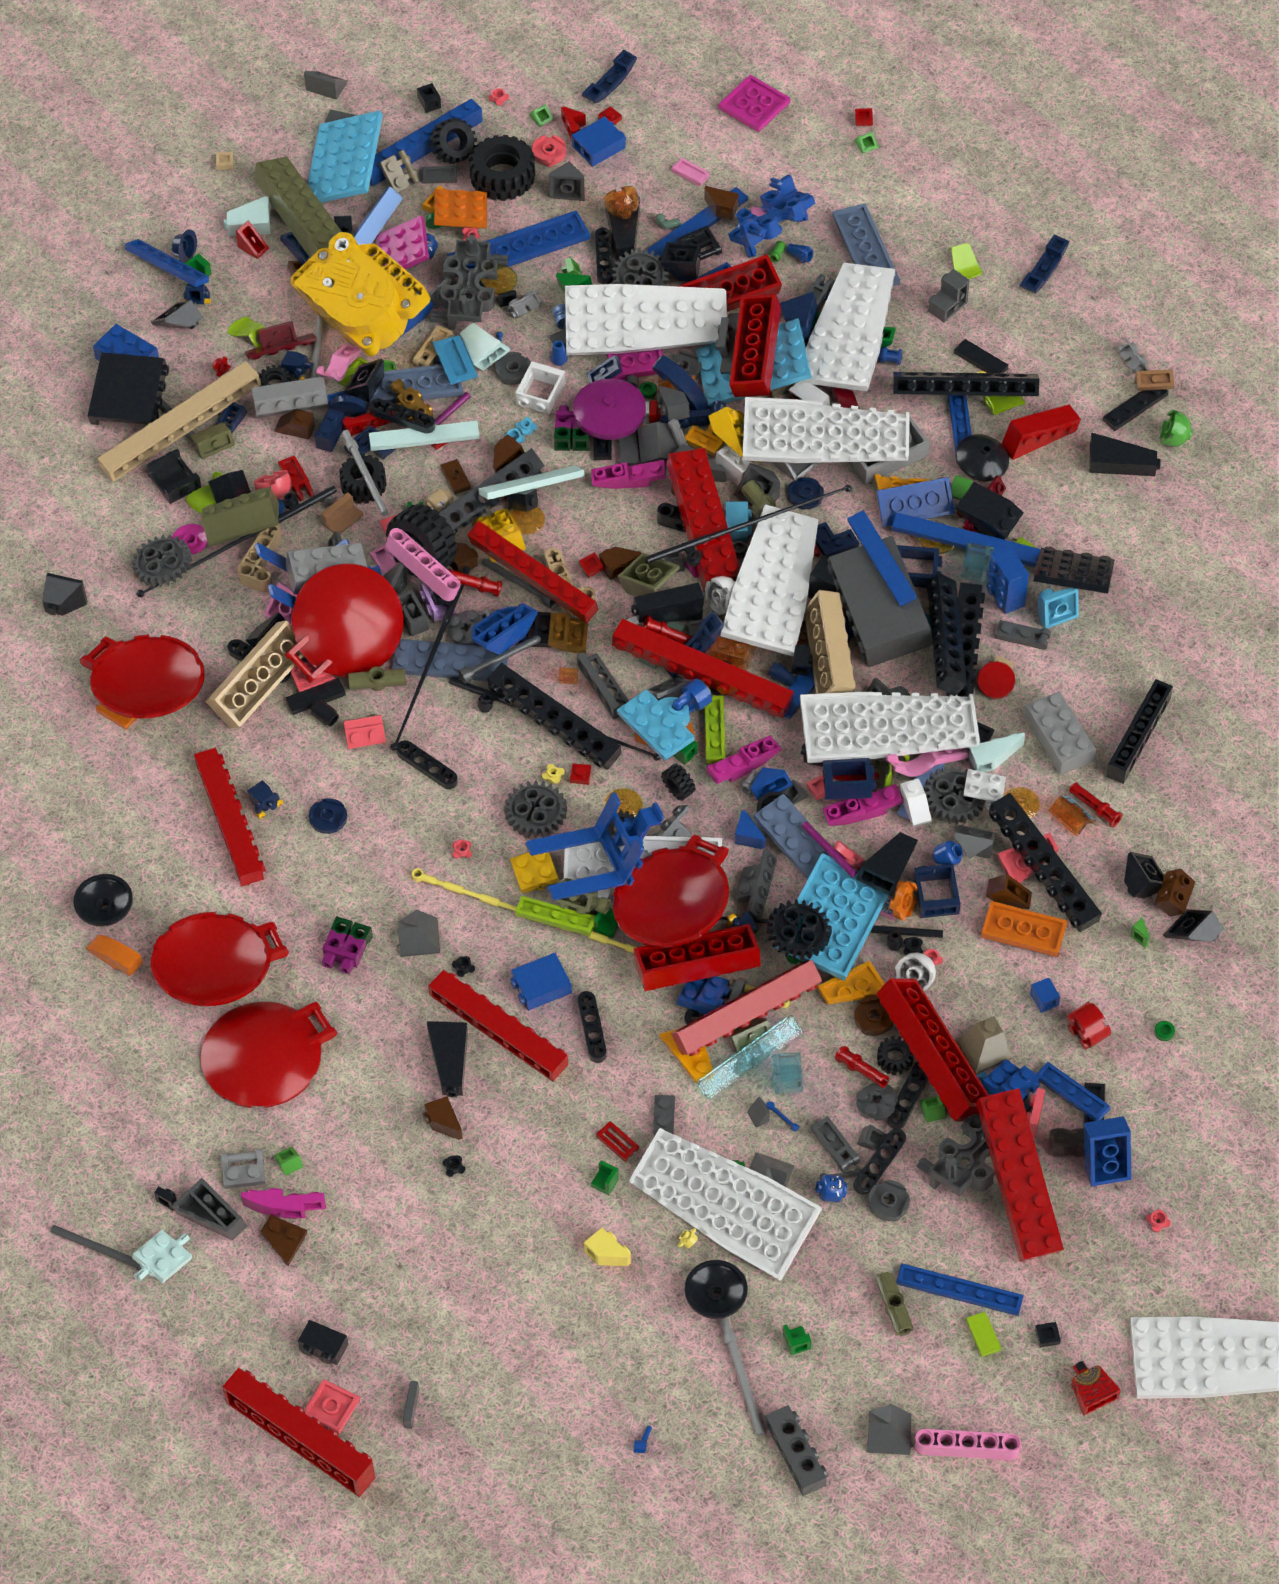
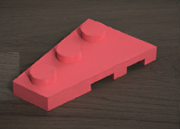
M1051 833L1043 835L1057 853L1059 848ZM1032 846L1028 847L1031 850H1036V848ZM1014 848L997 854V858L1005 873L1020 884L1034 873L1031 867L1026 866L1022 855L1016 852ZM1040 861L1039 863L1043 865L1046 862Z

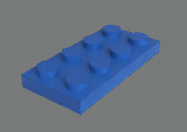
M949 477L876 491L882 527L892 526L897 512L922 519L955 514Z

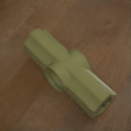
M750 480L742 487V493L750 501L752 510L758 517L761 516L765 505L776 506L774 499L765 494L755 480Z
M373 667L367 672L348 673L350 690L372 688L375 691H381L385 687L407 685L405 668L384 670L381 667Z
M893 1272L881 1273L875 1278V1281L885 1304V1312L889 1315L896 1336L907 1335L914 1330V1327L904 1304V1296L899 1291ZM897 1302L899 1305L892 1306L890 1303Z

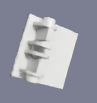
M968 769L963 796L986 800L985 806L990 810L991 803L1003 797L1006 777Z

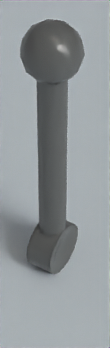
M857 1168L855 1171L830 1175H837L841 1177L851 1175L858 1176V1174L861 1172V1169ZM822 1173V1174L820 1175V1180H821L822 1176L825 1175L826 1173Z

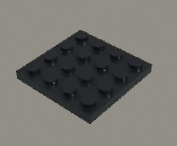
M1041 547L1033 582L1108 594L1115 559H1111L1109 556L1097 557L1092 556L1090 553L1079 554L1074 553L1072 550L1060 551L1053 547Z

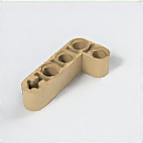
M279 523L277 526L267 528L259 533L239 564V580L244 586L260 592L269 591L268 585L272 584L271 572L264 568L268 561L258 556L255 544L260 543L275 552L282 540Z
M558 548L547 549L545 552L546 567L573 585L561 551ZM590 586L577 588L596 601L594 588ZM560 606L563 613L572 615L571 612Z

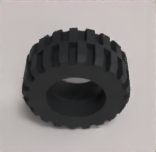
M494 135L493 138H485L484 142L480 141L473 148L469 156L471 184L475 187L476 191L487 192V198L491 197L492 200L501 199V201H506L509 198L511 200L515 199L518 195L522 196L525 194V191L531 188L536 176L535 156L531 147L528 144L526 145V142L523 140H518L517 137H509L508 135ZM499 164L514 166V168L507 171L490 169Z
M421 504L411 505L393 517L388 523L386 530L387 538L392 529L399 528L445 568L454 561L457 552L456 537L451 531L452 527L450 524H447L444 516H440L437 510H432L431 507ZM394 556L395 562L399 563L400 561ZM408 569V574L414 576L415 574Z

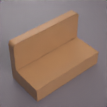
M1173 369L1137 371L1134 383L1137 384V391L1174 389Z
M348 492L321 513L322 525L331 532L338 531L340 534L363 516V512L354 506L353 496Z

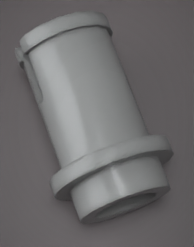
M752 769L746 780L741 782L740 789L746 794L752 793L750 787L759 774L758 771L756 776L754 775L757 771L755 769Z

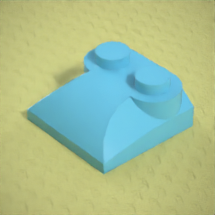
M1068 588L1054 592L1052 589H1046L1040 593L1038 597V615L1044 628L1048 629L1079 617L1078 589Z

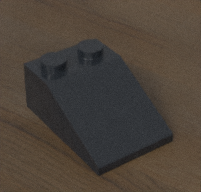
M976 482L971 484L955 508L984 535L1004 540L1009 536L1024 513L1011 500Z

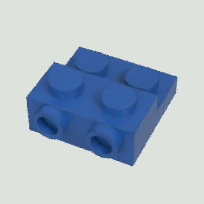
M715 976L709 979L705 978L687 982L677 999V1005L707 1014L722 1006L725 1001L724 998L729 997L731 992L729 991L730 980Z
M1006 1059L983 1079L982 1085L993 1094L1019 1088L1024 1103L1031 1092L1035 1093L1037 1088H1039L1040 1076L1025 1065L1020 1069Z

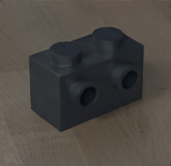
M312 1320L308 1321L298 1339L299 1349L303 1354L316 1356L326 1364L333 1363L335 1365H338L349 1344L347 1335Z

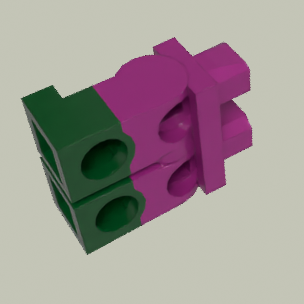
M560 405L559 410L556 411L554 451H571V433H573V451H589V435L579 428L574 419L573 411H569L567 405Z
M336 916L322 948L323 967L330 969L336 961L341 963L339 971L350 974L353 967H358L364 950L373 937L372 928L357 922L353 925V921Z

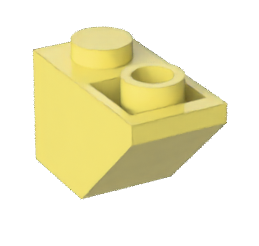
M603 1227L584 1242V1252L598 1265L629 1266L631 1264V1252L625 1245L621 1246L614 1234L610 1231L607 1232Z

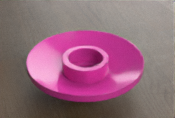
M197 524L181 526L172 536L173 539L178 536L179 540L183 539L185 544H188L192 555L201 552L208 544L204 528Z

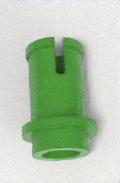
M777 241L773 249L768 252L771 262L776 263L780 261L781 254L786 248V244L783 241Z

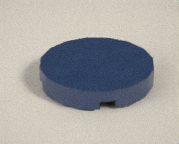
M337 396L332 399L331 409L343 412L346 417H358L367 413V405L360 398L354 396L342 398V396Z
M810 477L798 478L794 483H790L788 487V500L792 505L824 495V488L821 487L816 479ZM823 498L798 508L802 510L815 508L821 504Z
M325 798L320 802L317 801L309 810L310 824L320 833H335L342 829L347 822V810L342 802L336 799Z

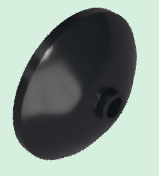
M974 434L962 439L957 446L955 453L956 461L959 468L967 476L978 481L990 482L995 476L1002 477L1006 473L1009 466V455L1005 447L998 440L987 435Z
M99 874L86 879L79 885L74 894L73 903L77 915L85 923L93 926H109L121 921L129 913L133 904V894L128 883L122 878L112 874Z
M709 1260L702 1262L691 1270L685 1281V1297L689 1306L696 1313L706 1318L722 1319L729 1317L741 1309L747 1298L748 1286L744 1274L738 1267L727 1261ZM718 1293L720 1296L715 1298L712 1295Z

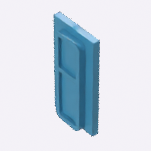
M460 335L433 342L434 349L450 385L478 377Z

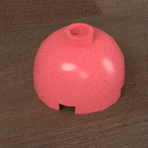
M287 470L273 472L274 475L268 476L266 474L254 481L256 491L260 488L271 486L276 498L281 500L289 493L292 484Z

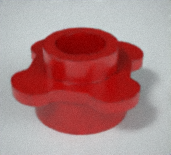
M227 357L217 358L213 362L212 368L217 372L216 376L221 377L230 370L231 366L227 362Z

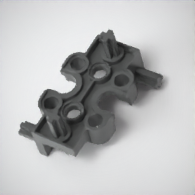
M470 234V237H466V241L457 240L455 255L448 256L444 261L443 274L445 278L458 277L459 281L451 286L441 285L442 306L448 309V312L432 311L431 322H446L450 330H455L457 321L482 322L483 312L491 311L494 308L495 288L482 287L479 281L483 277L497 281V265H508V255L491 254L490 242L477 241L473 234ZM469 263H474L476 265L473 269H468L466 267V265ZM470 293L472 297L470 299L466 298L464 294Z
M979 1114L970 1115L961 1125L963 1134L971 1138L969 1143L960 1145L948 1137L939 1145V1160L935 1164L926 1158L919 1160L917 1167L929 1176V1186L933 1189H936L942 1183L952 1193L960 1196L969 1187L982 1192L994 1184L995 1170L985 1163V1159L990 1156ZM965 1159L970 1164L968 1166H961L959 1162Z

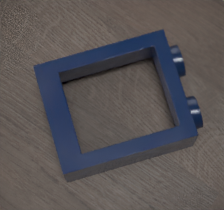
M897 545L902 558L934 561L932 574L908 572L913 587L927 588L928 580L937 572L941 573V571H937L938 567H942V556H939V548Z
M870 758L823 760L825 800L872 798V790H876V780L872 778L874 777V766H870ZM865 775L866 780L833 782V776Z
M953 864L914 868L913 880L918 888L916 897L920 918L960 914L961 904ZM948 879L951 893L950 899L924 901L921 882Z

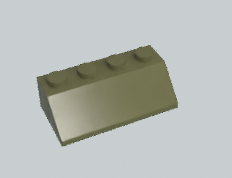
M271 486L260 488L248 494H242L233 499H226L214 505L210 504L202 509V523L209 547L278 525L279 501Z

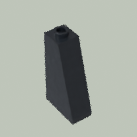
M640 197L605 202V213L617 260H619V256L625 258L624 252H627L629 255L631 254V249L635 252L640 217Z
M1091 433L1089 473L1155 476L1156 469L1160 470V459L1157 458V451Z
M698 582L634 597L633 605H631V611L633 616L637 617L639 623H643L648 615L658 622L700 620L703 618L704 595Z
M898 833L862 864L856 880L892 896L918 840L904 833Z
M427 1021L428 1037L442 1095L452 1098L463 1096L468 1040L467 1023Z

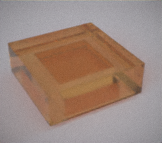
M559 667V683L578 685V669Z

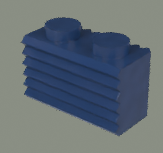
M330 408L327 410L314 435L316 448L333 452L344 430L342 422L344 419L343 412Z

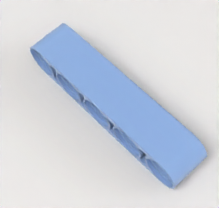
M388 186L353 234L359 245L371 244L403 199L392 187Z

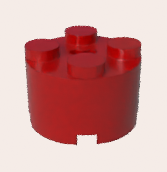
M1090 1001L1078 1007L1067 1016V1020L1070 1023L1067 1025L1069 1031L1081 1038L1079 1042L1085 1050L1092 1048L1111 1035L1110 1026L1104 1025V1015L1094 1003L1090 1004Z

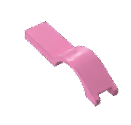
M344 344L332 355L327 371L324 373V366H319L316 373L327 379L341 381L346 374L348 366L361 355V350L356 346Z
M966 748L927 752L906 762L900 761L896 754L887 755L886 760L891 763L896 772L909 777H917L925 774L935 765L968 759L969 752Z

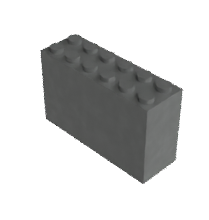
M893 535L883 538L884 544L916 594ZM863 546L829 557L830 564L827 566L830 573L834 575L836 592L840 593L844 616H847L848 627L850 631H853V639L856 646H859L862 662L866 661L868 667L933 646L930 626L917 594V599L900 607Z

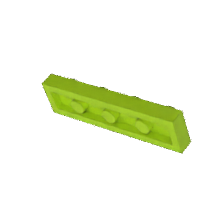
M724 695L712 696V702L705 707L706 764H713L726 758Z
M521 896L515 910V916L591 936L596 917L590 914H580L576 910L562 908L558 905Z

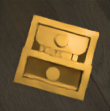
M551 612L548 645L567 652L578 654L584 652L586 654L588 623L586 624L578 618H570L569 613Z

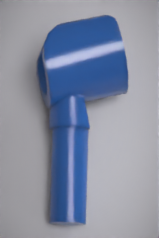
M647 1426L642 1440L634 1441V1453L646 1452L648 1436L652 1429L651 1426Z

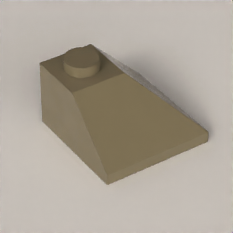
M995 1016L976 1023L957 1040L960 1049L975 1074L1012 1058L1004 1032Z

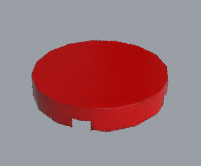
M999 661L984 665L977 677L981 693L994 700L1009 696L1016 683L1012 668L1006 663Z

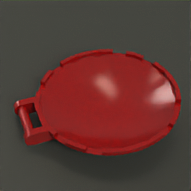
M338 564L320 570L306 581L296 596L291 617L296 644L284 656L298 667L307 677L306 680L309 683L314 681L322 672L338 677H348V673L367 672L373 667H381L395 652L403 632V610L397 593L383 576L365 566ZM298 650L315 668L313 672L295 654Z
M149 634L138 635L126 642L123 640L117 642L105 636L100 640V644L88 655L80 658L81 665L92 671L90 686L97 701L111 712L130 718H156L182 709L198 695L205 678L203 662L195 649L177 638L165 635L160 637H150Z
M694 834L685 846H679V849L668 850L667 847L653 851L652 855L641 859L643 862L642 867L637 869L635 866L631 874L634 879L633 884L615 887L613 894V913L621 930L632 940L640 944L658 948L683 945L704 935L718 922L728 903L729 882L721 864L727 857L729 849L709 843ZM698 846H699V847H701V848H703V849H706V850H708V851H711V852L715 853V855H711V854H709V853H707V852H704V851H702V850H700V849H697V848H698Z
M204 912L190 915L170 925L169 930L160 935L156 940L150 961L156 983L172 998L196 1006H218L234 1002L251 993L265 978L270 962L286 957L289 951L283 945L274 922L256 926L253 923L250 924L244 921L243 917L230 913L228 915H219L216 912ZM267 935H270L276 948L271 949L266 939Z
M275 1002L245 1004L224 1014L209 1029L201 1048L202 1071L207 1083L214 1092L223 1099L235 1102V1105L252 1108V1106H264V1108L277 1106L295 1098L309 1086V1082L317 1074L320 1066L321 1044L334 1038L338 1032L334 1027H331L322 1013L318 1002H313L299 1010ZM315 1015L324 1031L318 1033L308 1017Z

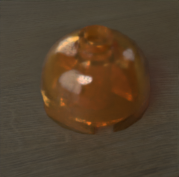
M632 186L621 187L622 191L616 192V189L612 190L604 196L605 207L612 216L627 219L637 210L639 195L636 188Z

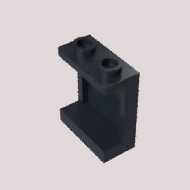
M178 449L170 451L146 465L148 476L169 504L202 488L199 475L196 472L192 473L182 460Z

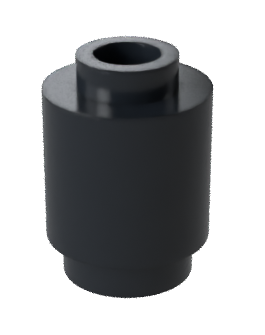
M323 700L315 701L310 708L311 715L325 726H333L339 718L337 711Z

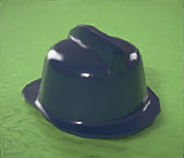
M188 229L173 238L171 251L183 263L193 258L197 249V236L193 230Z

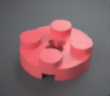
M546 135L541 136L534 141L532 146L535 160L547 167H553L555 164L560 163L567 154L564 140L555 135L547 138Z
M838 840L833 848L853 868L860 871L862 864L866 860Z

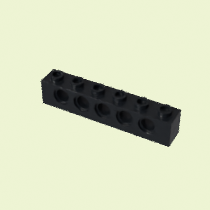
M1155 679L1108 763L1106 777L1122 784L1125 783L1171 699L1172 685Z

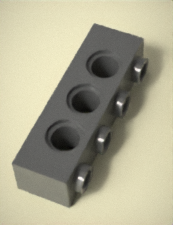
M789 1405L765 1415V1424L802 1496L825 1487L828 1473L824 1465L820 1466L817 1460L819 1457L816 1449L810 1447L806 1430H801L798 1424L800 1420L796 1411H792ZM785 1429H791L793 1433L786 1434L783 1431ZM795 1447L802 1448V1451L795 1452L792 1449ZM805 1465H809L812 1467V1469L806 1471L802 1469V1467Z

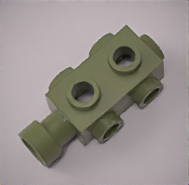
M564 878L558 881L557 884L572 881V879ZM598 891L553 900L558 902L559 907L569 908L570 906L576 908V912L580 914H587V912L597 909V912L606 914L611 904L610 899L597 897Z

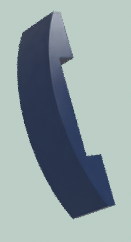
M623 49L613 60L614 65L596 84L591 83L582 93V96L594 103L605 99L623 82L634 66L637 57Z
M1054 234L1046 245L1044 254L1031 273H1027L1020 287L1036 294L1057 268L1070 241Z
M661 355L652 369L663 381L668 379L678 391L684 392L690 411L707 410L709 408L707 398L693 378L674 361Z
M713 611L699 624L702 628L685 644L686 646L706 653L713 645L724 627L723 622ZM666 670L672 678L679 675Z

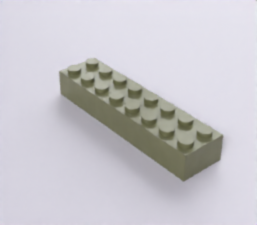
M286 156L256 163L255 182L265 196H268L270 203L308 256L311 258L319 249L328 248L332 237L342 231L289 158Z

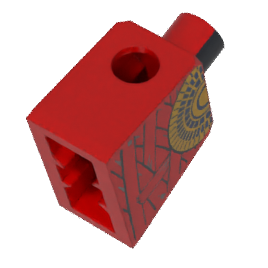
M1080 1361L1073 1366L1077 1375L1073 1377L1071 1386L1084 1416L1119 1399L1120 1388L1099 1365L1088 1369L1084 1361Z

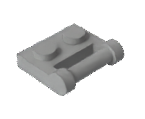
M262 1149L236 1154L221 1153L224 1189L265 1184ZM257 1159L256 1164L229 1167L230 1162Z

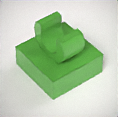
M571 257L565 259L566 266L561 268L563 273L582 275L580 265Z

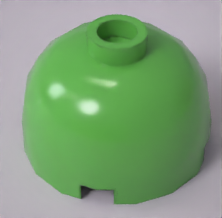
M1171 410L1167 414L1170 416L1168 421L1164 420L1159 439L1163 438V441L1160 442L1163 445L1178 447L1184 444L1187 439L1190 440L1193 430L1191 429L1190 419L1186 414L1177 410Z

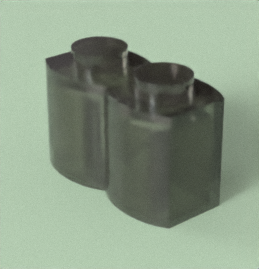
M1064 1128L1050 1130L1048 1140L1049 1155L1053 1157H1065L1068 1155L1085 1157L1084 1128H1076L1071 1131Z

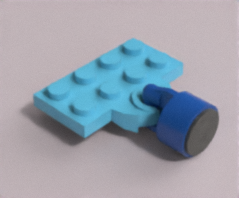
M694 679L682 688V695L679 698L666 697L658 701L646 689L618 708L617 714L665 761L695 740L694 735L685 727L690 721V713L694 710L700 711L709 705L713 697L710 689L702 680Z

